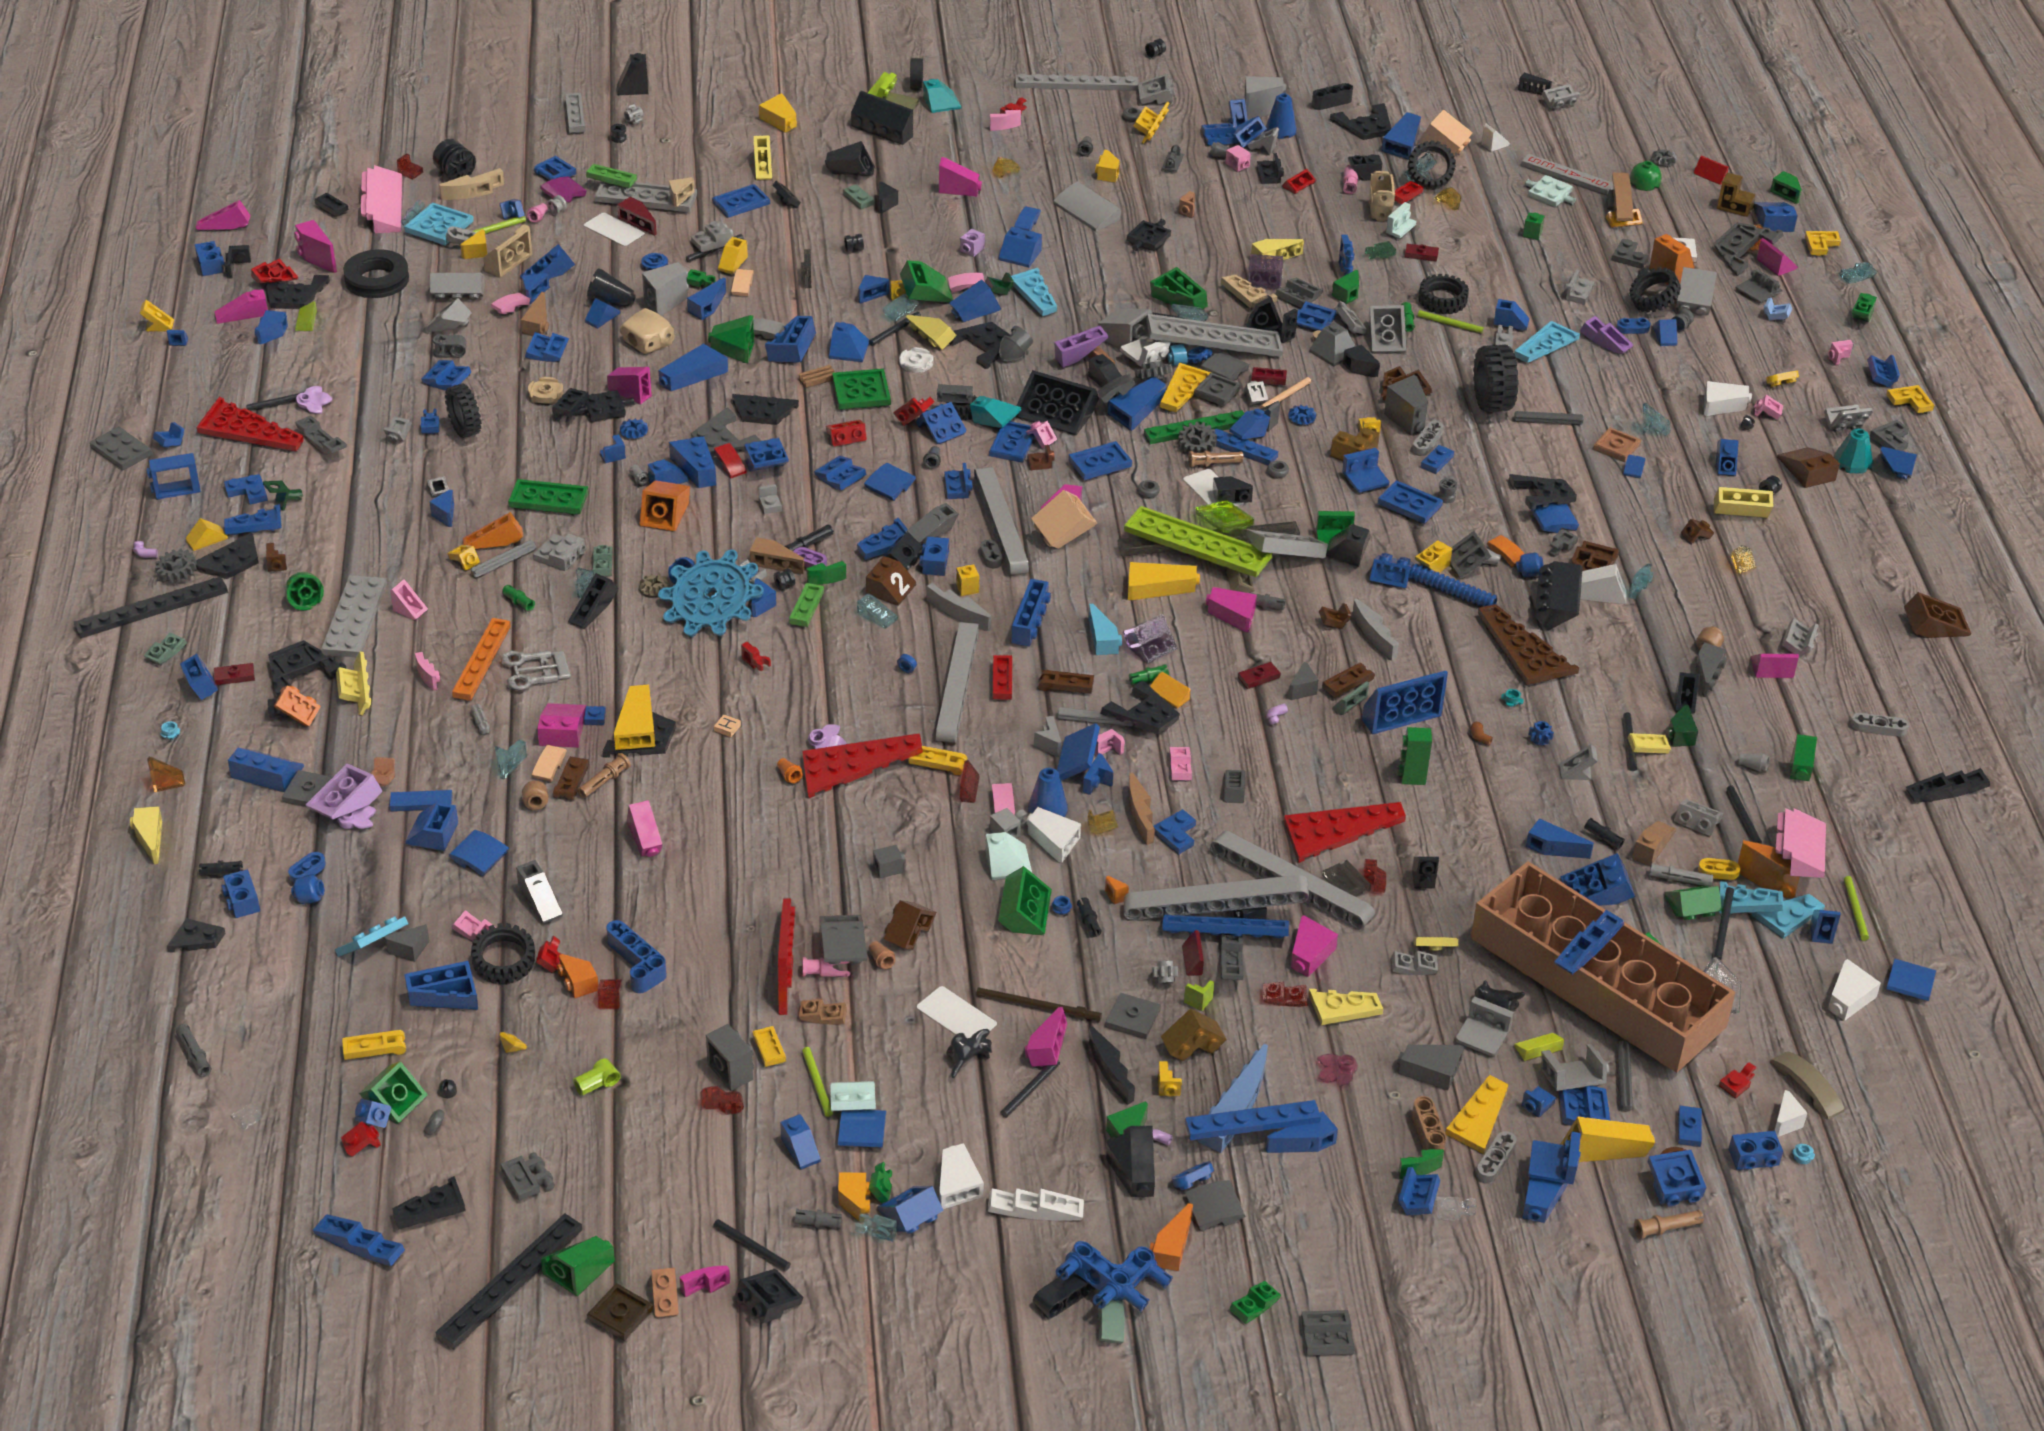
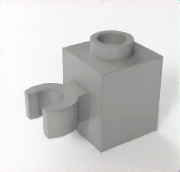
M1008 808L996 812L990 816V831L992 833L1006 832L1014 838H1018L1021 836V827L1025 826L1027 822L1024 817H1027L1028 814L1024 810H1019L1014 815Z

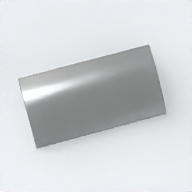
M1078 181L1063 190L1053 201V204L1095 231L1101 230L1120 220V208Z
M1247 530L1246 532L1251 543L1261 552L1316 558L1326 557L1328 544L1310 536Z

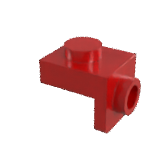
M362 1121L341 1137L347 1154L352 1157L368 1144H372L376 1148L381 1146L377 1129L372 1125L368 1126Z

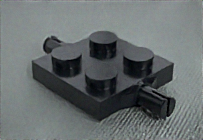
M1160 219L1157 223L1143 220L1127 234L1126 241L1134 244L1132 249L1135 251L1140 247L1155 251L1171 236V230L1163 227L1166 224L1164 219Z
M618 390L590 394L584 403L585 406L580 407L575 414L586 413L590 417L591 422L626 415L625 406L635 405L633 398L623 400Z

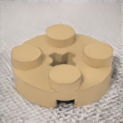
M541 377L535 383L532 381L528 386L531 402L556 404L564 394L563 384L558 383V379L553 377Z

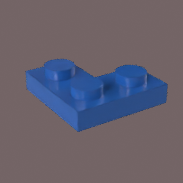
M260 474L224 481L228 498L246 494L250 505L268 501Z
M1183 809L1153 826L1155 828L1154 834L1178 855L1194 846V839L1185 832L1196 826V820Z

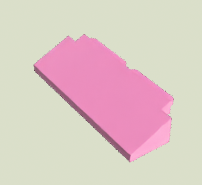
M375 165L374 169L367 168V171L362 173L361 190L362 193L367 194L361 196V216H367V220H373L375 233L401 232L402 174Z
M1785 808V812L1778 813L1777 832L1779 833H1777L1776 853L1783 854V859H1791L1790 876L1824 878L1826 823L1795 808L1794 812Z

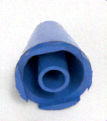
M1286 93L1276 96L1266 124V131L1276 127L1279 128L1278 139H1284V136L1291 138L1297 131L1292 98Z
M1044 768L1039 772L1028 803L1029 814H1033L1037 807L1063 817L1067 815L1068 804L1059 772L1056 769Z

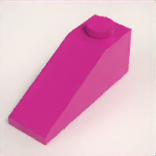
M238 200L198 220L195 227L197 230L243 228L249 223L251 215L242 202Z
M264 290L245 292L214 311L217 324L262 317L265 311L268 310Z
M1058 1007L1030 1036L1029 1043L1025 1046L1026 1058H1029L1032 1067L1057 1065L1067 1028L1063 1007Z

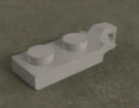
M1339 301L1334 308L1337 315L1342 317L1341 320L1348 325V329L1352 333L1364 335L1367 328L1354 311L1349 310L1344 302Z

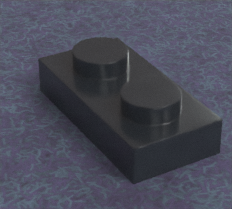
M778 181L773 183L772 186L776 189L775 193L784 198L783 201L787 205L791 206L792 204L798 207L801 204L798 198L786 186Z

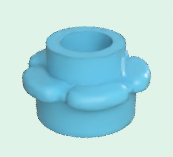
M168 721L162 724L160 734L163 738L174 739L180 734V728H178L175 722Z
M1797 1144L1795 1149H1793L1794 1160L1800 1164L1810 1163L1814 1159L1815 1154L1813 1153V1148L1807 1144Z

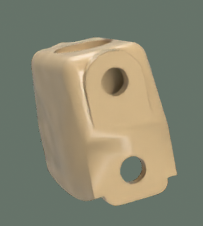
M1375 171L1374 174H1371L1370 215L1372 219L1384 222L1393 211L1395 197L1393 175L1388 171ZM1380 176L1384 177L1383 180H1379L1378 178Z
M646 308L635 313L620 327L623 340L644 354L671 345L675 338L674 328L658 313Z

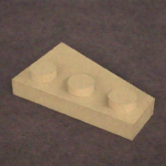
M1237 275L1226 276L1221 279V284L1250 308L1253 301L1268 295L1265 293V289L1261 287L1255 288L1251 286V282ZM1271 294L1273 302H1277L1278 296Z

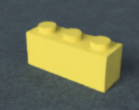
M1719 487L1714 496V513L1768 518L1773 509V491Z

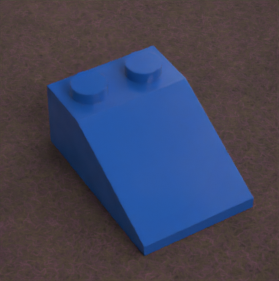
M1754 202L1753 208L1761 229L1766 227L1770 228L1771 231L1778 229L1783 232H1794L1798 216L1794 206L1785 202Z

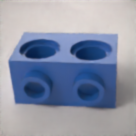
M215 241L194 244L202 275L223 273L224 259L221 255L220 247H216Z
M248 869L223 876L225 884L221 885L224 897L228 896V899H226L229 911L233 910L235 918L261 912L258 896Z
M1775 1131L1732 1135L1728 1148L1736 1170L1779 1166L1783 1154V1149Z

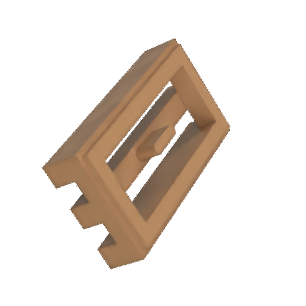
M831 365L799 373V379L808 388L832 381L834 369Z

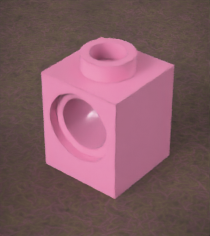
M1239 145L1226 150L1225 164L1239 172L1250 167L1251 153Z

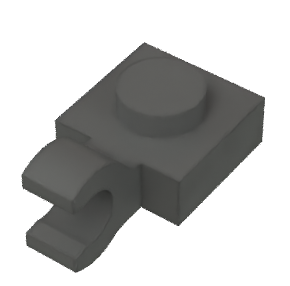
M1564 529L1553 537L1551 544L1553 549L1549 554L1556 557L1562 549L1569 550L1578 542V536Z

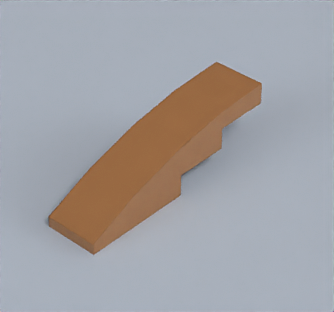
M1612 172L1613 205L1616 220L1633 221L1629 173Z
M1130 773L1128 785L1129 805L1137 830L1146 845L1154 843L1155 828L1152 825L1153 813L1150 810L1151 797L1134 773Z

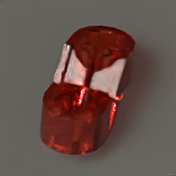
M1365 859L1364 880L1373 885V892L1385 893L1386 872L1377 867V859Z
M718 1086L706 1087L700 1092L701 1105L705 1109H719L726 1115L737 1114L744 1109L743 1096L740 1092H725Z

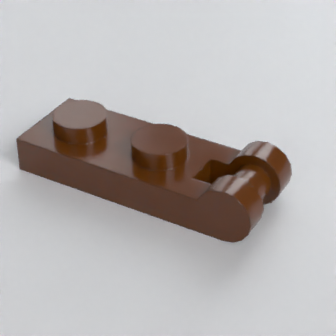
M1358 663L1323 681L1322 688L1336 698L1364 682H1371L1375 677V673L1367 670L1364 664Z
M1043 670L1040 675L1041 680L1039 681L1038 688L1041 691L1054 689L1092 694L1094 675Z
M569 757L558 784L554 787L553 797L561 798L562 796L567 797L568 800L575 799L577 788L580 787L589 767V759Z

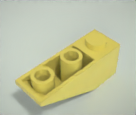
M1264 239L1252 243L1251 258L1263 267L1303 254L1304 240Z
M906 316L910 321L908 325L914 331L918 329V333L924 339L928 338V342L933 347L938 346L943 350L957 336L939 318Z

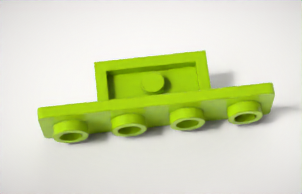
M884 72L868 93L880 98L887 97L890 89L893 90L896 85L897 75L892 72L890 74Z

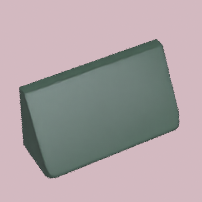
M1365 682L1333 706V709L1343 715L1368 697L1369 682Z

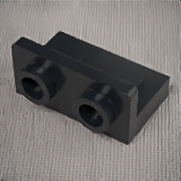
M1273 153V161H1257V170L1262 184L1281 183L1284 169L1281 167V159H1278L1277 153Z
M569 388L552 407L555 421H559L564 415L572 417L589 398L588 392Z

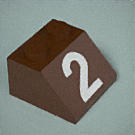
M885 556L866 576V595L897 606L901 604L916 586L915 579L901 562Z

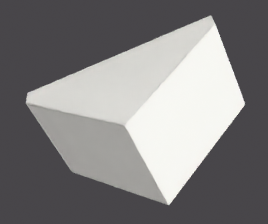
M1487 123L1484 125L1481 145L1491 152L1509 146L1510 143Z
M1785 1090L1775 1127L1777 1137L1803 1128L1807 1117L1805 1109L1787 1090Z

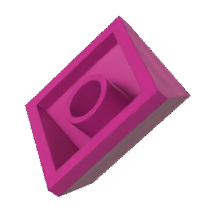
M1764 238L1761 239L1757 260L1778 276L1798 268L1779 249Z
M1757 654L1751 656L1756 678H1794L1799 654Z

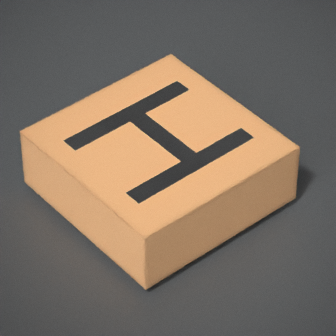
M723 715L714 725V731L732 737L741 726V720Z

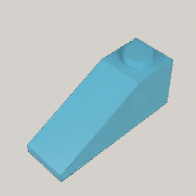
M1089 604V623L1096 655L1119 654V646H1122V635H1118L1117 627L1094 604Z

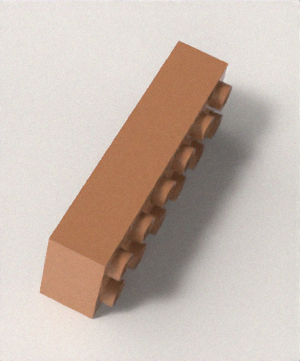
M1529 861L1476 903L1471 932L1472 940L1676 1073L1728 1025L1736 992L1625 922L1613 938L1574 974H1570L1554 964V961L1580 931L1583 933L1593 920L1596 922L1605 909Z

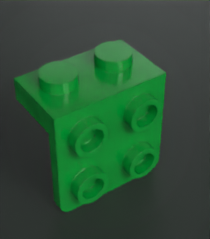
M1318 511L1316 525L1317 540L1328 544L1333 536L1354 524L1355 511Z

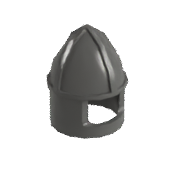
M1013 326L1011 335L1003 336L1000 342L999 355L1002 361L1009 362L1019 359L1033 344L1031 336L1019 326Z

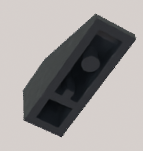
M1104 354L1089 359L1088 376L1099 386L1103 387L1110 381L1122 376L1115 364ZM1118 391L1113 397H1116L1121 393Z
M595 573L568 622L585 629L611 603L619 588L611 579Z

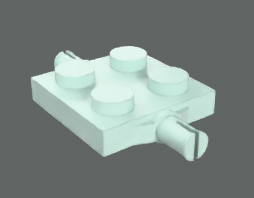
M1545 175L1538 182L1528 179L1525 183L1526 186L1531 187L1528 193L1529 197L1553 207H1557L1565 201L1573 205L1576 201V198L1568 196L1572 192L1573 186Z

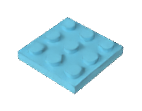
M432 202L404 226V230L412 235L447 245L449 241L445 235L448 228L453 226L465 229L474 222L473 215Z

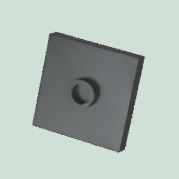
M1210 373L1194 390V395L1225 406L1241 389V384Z
M298 770L284 792L282 801L306 806L333 777Z
M1120 993L1106 1021V1027L1147 1039L1158 1016L1161 1004Z

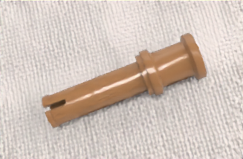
M1189 451L1188 462L1190 467H1194V465L1208 467L1210 464L1243 463V452L1210 453L1209 451H1204L1202 453H1194Z
M619 753L616 759L604 765L602 771L581 787H578V794L582 798H587L608 780L616 779L620 772L631 767L629 759L624 754Z
M1701 1210L1667 1217L1654 1215L1651 1219H1635L1634 1230L1639 1239H1644L1647 1235H1662L1666 1230L1703 1224L1704 1218H1698L1703 1216Z

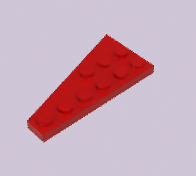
M220 396L196 427L197 433L290 451H297L304 441L303 435L288 428L278 427V423L273 421L270 423L266 421L265 417L248 409H240L232 402L227 403Z
M920 733L802 751L808 797H814L815 793L821 790L829 791L836 784H846L873 773L872 770L876 768H886L889 766V763L896 760L903 761L923 753Z
M1401 802L1284 815V824L1298 863L1303 862L1308 856H1318L1321 851L1336 849L1358 840V837L1362 835H1372L1375 830L1380 828L1387 829L1406 820V814Z
M783 898L778 951L779 1015H787L788 989L792 988L795 906H791V898Z

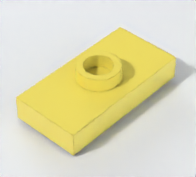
M1630 733L1628 736L1633 752L1669 754L1671 750L1665 735Z
M1451 937L1413 938V945L1429 946V950H1442V946H1458V939Z

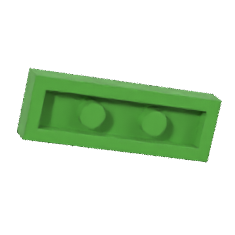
M593 164L586 171L587 178L619 185L624 188H630L637 181V174Z
M810 583L805 584L789 617V624L808 627L823 596L824 586Z

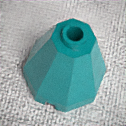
M1858 428L1848 434L1834 455V458L1840 464V469L1844 467L1847 473L1864 474L1867 468L1870 469L1872 467L1873 457L1868 432Z

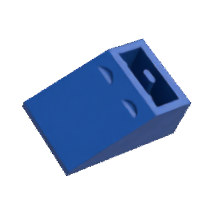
M1618 853L1560 876L1562 883L1598 906L1616 905L1635 897L1626 868Z

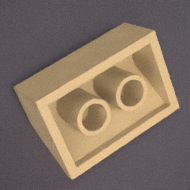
M526 226L484 256L485 271L501 278L533 255L530 227Z

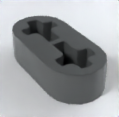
M993 540L982 541L980 552L986 566L992 569L999 568L1002 565V554L997 543Z

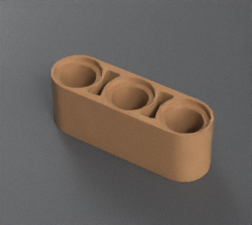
M1426 1096L1417 1097L1413 1105L1412 1120L1423 1150H1445L1446 1134L1434 1102Z

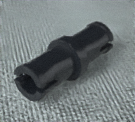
M1593 818L1588 819L1584 826V829L1598 836L1600 841H1606L1617 850L1625 842V839L1612 832L1610 827H1604L1593 820Z
M218 860L217 863H200L199 875L200 877L210 875L223 877L225 874L243 871L241 869L243 868V862L241 860L233 862Z
M1086 897L1081 898L1083 905L1080 900L1076 903L1081 913V921L1086 925L1089 936L1097 937L1095 930L1098 935L1102 932L1097 922L1098 916L1092 910L1089 899Z

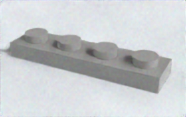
M581 93L566 94L569 133L585 132Z

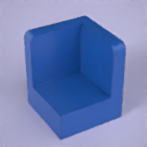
M619 434L612 436L613 445L606 446L603 450H600V455L605 463L626 459L625 444Z

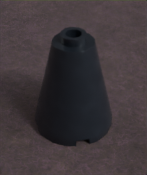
M598 268L593 276L596 278L593 282L590 281L587 291L588 300L594 301L596 298L604 303L629 306L634 303L636 298L634 290L603 269Z

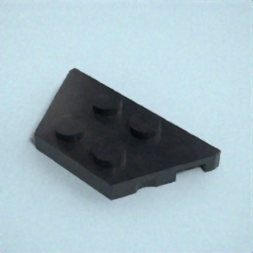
M732 394V401L736 404V410L740 414L742 422L778 425L783 418L790 415L791 409L799 407V400Z
M250 533L196 560V568L206 570V574L229 579L259 564L253 534Z

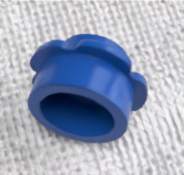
M1057 896L1051 905L1053 911L1060 915L1069 913L1072 908L1070 899L1066 896Z

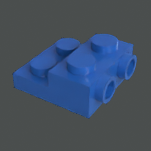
M1692 1150L1649 1156L1647 1162L1655 1180L1653 1187L1660 1204L1667 1203L1668 1206H1675L1682 1200L1695 1203L1703 1197L1707 1187Z

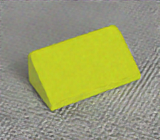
M1549 1033L1515 1043L1514 1046L1523 1060L1526 1061L1540 1057L1541 1051L1550 1050L1553 1053L1563 1050L1564 1039L1554 1033Z

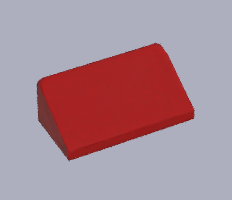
M1701 155L1694 174L1721 185L1729 167Z
M1305 169L1286 180L1282 187L1296 194L1317 180L1308 169Z

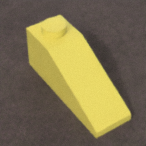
M769 135L754 136L756 180H772Z
M160 807L134 808V816L130 817V827L135 830L136 838L152 862L159 864L162 832Z

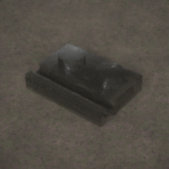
M804 249V262H801V282H805V288H812L811 249Z
M1345 860L1343 864L1338 863L1323 870L1322 876L1328 883L1355 897L1362 895L1366 890H1371V884L1348 860Z

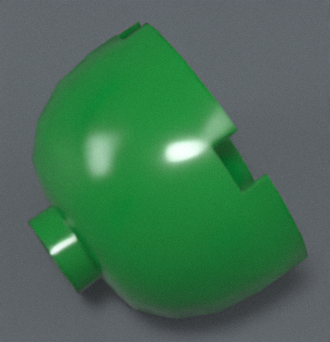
M1651 161L1636 164L1630 173V184L1632 185L1633 183L1636 185V189L1643 191H1652L1654 187L1659 188L1662 180L1660 168Z
M297 572L291 575L284 587L288 602L295 609L302 611L312 609V606H315L317 603L319 604L324 596V587L321 581L314 574L308 572Z

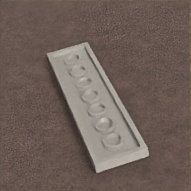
M1147 314L1146 317L1149 337L1156 341L1163 340L1172 343L1199 345L1206 348L1214 347L1221 350L1228 349L1237 352L1265 354L1272 357H1281L1283 353L1279 334L1275 331Z

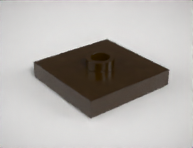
M616 1283L587 1313V1319L625 1341L652 1312L654 1307L651 1302Z

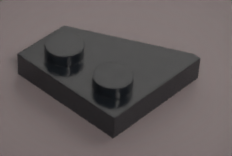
M186 918L167 945L168 952L173 953L176 948L188 947V951L201 948H216L226 934L225 928Z

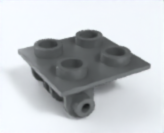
M1758 269L1752 270V278L1735 287L1760 303L1782 292L1779 281L1774 280Z

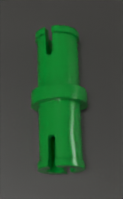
M1404 302L1401 305H1404L1405 331L1411 332L1415 328L1413 321L1414 313L1412 312L1411 304Z
M511 585L503 587L502 594L510 598L515 605H520L527 611H531L534 608L535 601L527 597L523 591L516 590Z
M1166 664L1154 668L1147 667L1143 671L1130 673L1129 681L1132 680L1130 682L1132 686L1142 680L1150 683L1161 672L1169 675V670L1165 669L1167 668Z

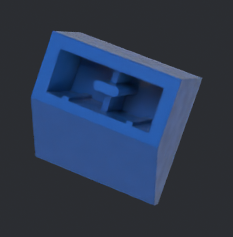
M779 438L744 444L745 462L750 472L783 466L789 462Z
M436 802L419 813L405 841L406 844L445 851L458 825L456 805Z

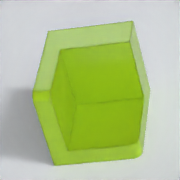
M1210 980L1204 988L1188 983L1185 986L1184 1003L1203 1011L1213 999L1214 981Z

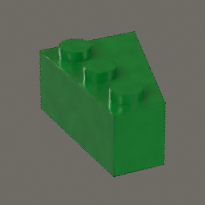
M1178 267L1150 281L1151 297L1193 314L1208 307L1207 291Z
M1407 727L1406 734L1402 736L1401 764L1398 765V776L1402 777V784L1426 785L1432 747L1431 728Z

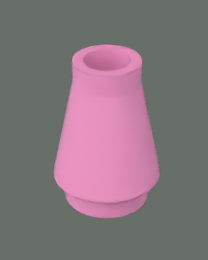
M541 203L529 208L527 212L528 219L531 222H540L548 211L547 205Z

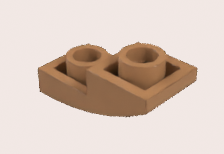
M822 999L801 1001L799 1018L800 1020L818 1024H845L847 1007L845 1002L824 1004Z

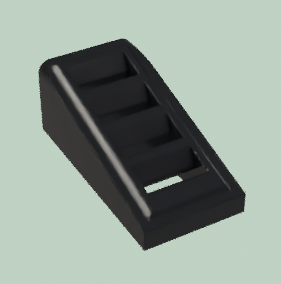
M1524 72L1519 78L1518 90L1542 95L1544 91L1543 85H1546L1545 90L1551 89L1552 81Z

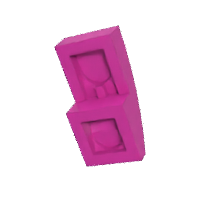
M728 1266L706 1267L680 1276V1290L685 1297L705 1287L712 1293L730 1284V1269Z

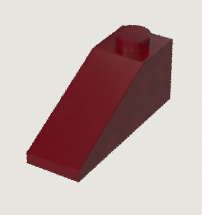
M630 196L617 204L618 219L654 236L657 235L656 220L643 202Z

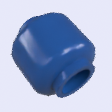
M1536 552L1522 554L1520 561L1516 562L1518 573L1522 572L1525 578L1539 576V569L1544 565L1542 556H1539Z
M314 875L296 879L294 886L291 888L293 898H296L300 904L318 902L325 892L323 881Z

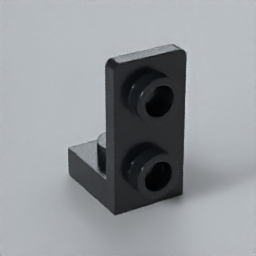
M249 245L229 246L228 253H225L226 262L224 263L225 272H228L229 278H233L234 263H251L252 258Z
M1297 309L1285 313L1282 326L1272 330L1278 332L1281 343L1295 338Z

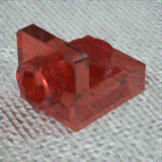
M406 153L397 159L398 173H401L403 176L413 180L424 173L422 166L411 162L410 154Z
M622 979L600 980L598 986L599 1009L620 1008Z

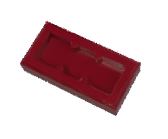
M1407 243L1404 257L1437 261L1439 247Z
M1253 367L1251 381H1263V383L1268 385H1286L1287 370Z
M1272 662L1238 673V679L1247 689L1279 679L1281 676L1280 671Z
M247 663L215 667V684L223 685L255 681L254 664Z

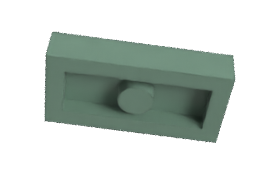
M857 184L843 189V195L861 210L874 205V198Z

